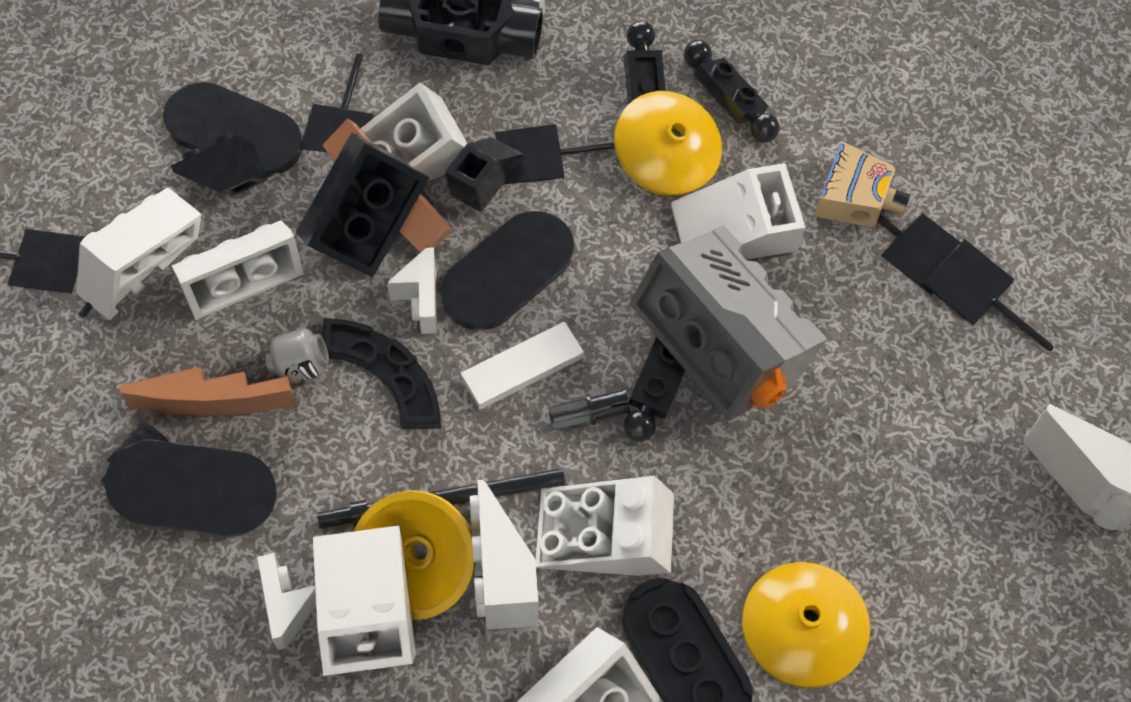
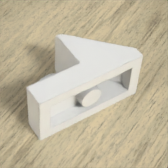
M433 247L425 248L392 277L387 284L390 300H411L412 321H420L421 334L437 333L436 262Z
M272 553L259 556L257 559L271 637L277 649L280 650L287 648L315 608L316 590L315 586H310L292 591L288 566L280 567L275 554Z

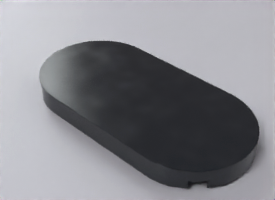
M208 82L186 85L172 94L165 104L163 119L171 138L179 145L190 150L198 148L205 150L215 145L214 140L229 133H235L236 135L252 139L266 177H270V174L276 172L280 174L289 170L298 161L302 153V139L299 126L289 115L220 85Z
M542 211L524 212L511 218L446 273L441 285V296L447 315L456 324L469 329H474V327L484 328V330L492 329L505 323L569 267L574 249V240L569 227L557 216Z
M157 440L138 441L123 448L112 459L105 476V490L110 504L121 516L132 523L226 536L244 535L264 523L274 509L277 495L276 483L272 472L256 456L240 451Z
M656 578L646 581L634 589L623 610V633L649 681L663 702H752L753 689L747 673L705 603L692 587L682 582L680 584L676 581H670V579Z

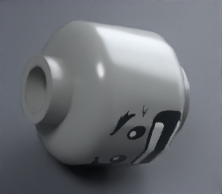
M300 328L274 337L271 342L270 353L266 354L265 360L267 368L273 377L278 376L281 378L288 376L290 385H296L320 377L324 371V365L329 363V355L320 334L314 335L311 330Z

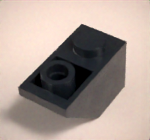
M235 133L225 134L214 140L215 145L205 150L202 148L190 150L181 156L183 160L171 165L173 173L220 193L231 195L242 193L268 181L252 139L236 135Z
M492 137L466 144L445 171L451 196L482 212L522 160L523 153Z

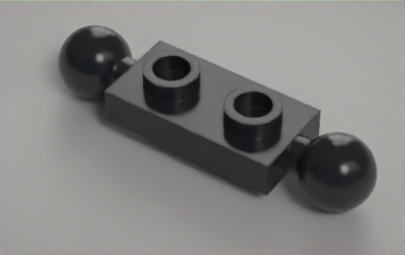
M639 20L633 22L627 30L626 37L630 46L635 48V50H627L623 55L628 104L646 93L666 91L662 50L649 49L655 40V30L646 21Z
M693 40L688 43L684 49V59L690 67L697 69L694 76L737 124L747 121L751 123V134L757 141L770 142L774 140L780 130L779 122L772 114L765 113L769 106L758 95L757 91L742 78L735 67L725 58L713 60L712 49L707 42Z
M657 336L629 398L628 404L638 408V410L629 413L624 421L626 435L636 442L646 441L655 433L656 422L653 415L663 419L666 418L686 371Z

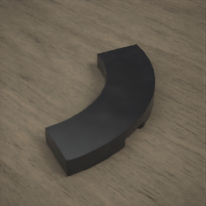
M323 318V340L327 347L329 359L354 363L378 377L391 392L397 404L401 429L441 428L440 408L432 381L418 363L417 358L396 339H390L374 331L371 326L354 321Z

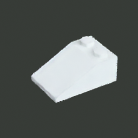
M418 83L361 128L362 132L373 144L383 148L430 177L428 181L445 175L447 168L465 145L468 144L443 99L422 83Z
M1049 404L1026 434L1023 440L1024 444L1084 513L1093 517L1097 525L1105 529H1117L1122 532L1131 523V444Z

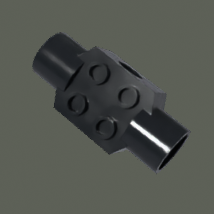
M380 0L378 24L381 32L414 37L418 51L421 54L490 65L501 53L533 59L536 57L542 31L543 8L511 3L510 0Z

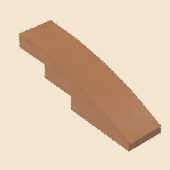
M348 118L322 145L335 161L351 132L370 141L357 124ZM421 193L399 232L421 253L425 248L434 247L435 249L452 229Z
M197 367L119 385L120 393L130 409L168 415L225 416L253 414L296 406L288 376L249 385L244 371L207 380L202 368Z

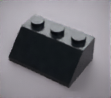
M351 132L300 223L296 234L307 246L373 278L430 177L383 148Z

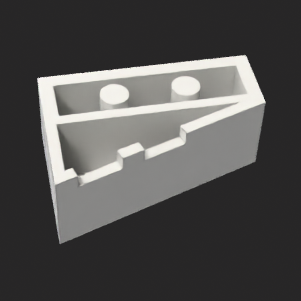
M166 188L155 196H148L138 207L130 212L118 215L111 224L100 231L88 234L79 246L76 294L84 301L89 302L95 310L107 319L111 320L118 313L115 306L129 292L135 295L139 294L145 288V285L141 283L145 277L156 267L163 271L198 238L202 214L171 189Z

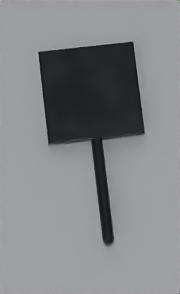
M357 53L355 56L341 108L313 103L302 139V150L327 152L322 145L347 118L356 123L360 129L373 119L374 115L372 113L348 109L363 58L362 53Z
M556 124L495 132L496 140L523 153L522 160L503 185L565 178L561 155L615 148L614 141L560 148Z
M923 213L904 232L879 215L877 221L898 237L881 256L932 295L933 292L923 282L961 242Z
M26 229L18 253L0 251V258L15 260L7 285L72 294L78 275L79 246L86 236Z
M963 239L923 282L928 289L971 324L974 325L993 305L1046 350L1052 351L1054 349V346L998 300L1015 279L966 239Z

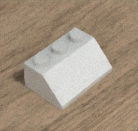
M282 221L271 225H262L252 233L235 240H226L211 250L201 254L189 255L181 262L172 265L177 281L195 320L304 274L294 235Z
M596 627L517 702L663 701L626 644Z

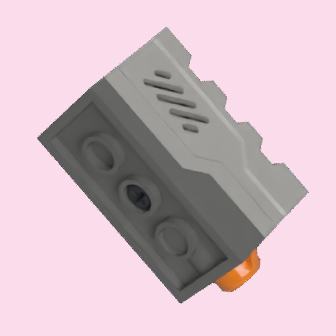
M721 226L687 242L659 251L629 305L730 421L755 407L767 409L777 403L785 395L786 391L795 385L825 344L827 338L809 319L796 316L793 312V301L783 290H775L768 285L767 272L758 262L747 261L742 256L741 244L725 226Z

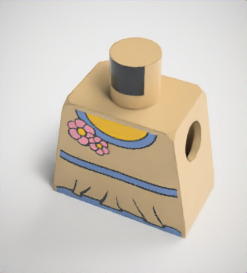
M841 142L820 196L815 216L875 227L881 209L903 216L911 194L889 187L895 172L893 165L847 143Z

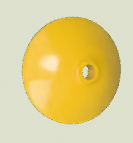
M655 91L641 95L628 104L620 115L615 127L614 146L622 168L635 183L652 193L670 197L690 194L703 187L714 176L719 167L722 156V142L716 123L700 104L685 95L671 91ZM671 129L678 131L681 137L675 136Z
M416 490L388 495L374 503L362 515L354 531L400 525L412 620H422L437 616L456 604L465 594L472 581L476 562H473L472 531L462 514L452 504L437 495ZM417 544H423L426 547L427 556L425 558L417 555Z
M795 562L770 570L754 584L743 607L742 630L751 655L768 674L792 686L819 688L842 680L857 667L868 647L870 621L863 599L846 578L836 571L819 564ZM806 610L815 612L818 620L815 622L806 620L803 612Z

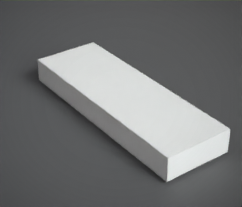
M564 321L461 372V379L479 410L584 358V351Z

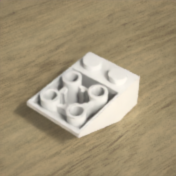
M785 163L745 170L675 200L670 205L681 244L709 233L716 228L725 226L741 244L742 256L746 260L798 251L806 228Z
M655 476L541 489L535 559L536 568L635 576L671 573L674 493Z
M477 480L478 495L470 496L473 562H476L475 576H483L482 578H474L477 617H486L487 630L538 626V590L535 558L484 480Z
M400 525L313 537L317 629L323 676L413 664L416 648Z

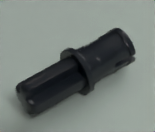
M624 388L620 391L594 397L585 394V399L551 406L549 408L551 425L556 430L588 422L596 425V420L631 413L630 406L627 402H623L628 401L626 390Z

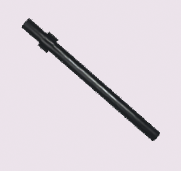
M561 468L489 481L486 484L493 495L499 497L564 485L565 477ZM478 484L428 493L437 495L450 504L455 505L470 502V496L478 495ZM366 500L350 502V507L317 512L319 528L323 529L353 523V526L356 527L362 515L376 502L367 503Z

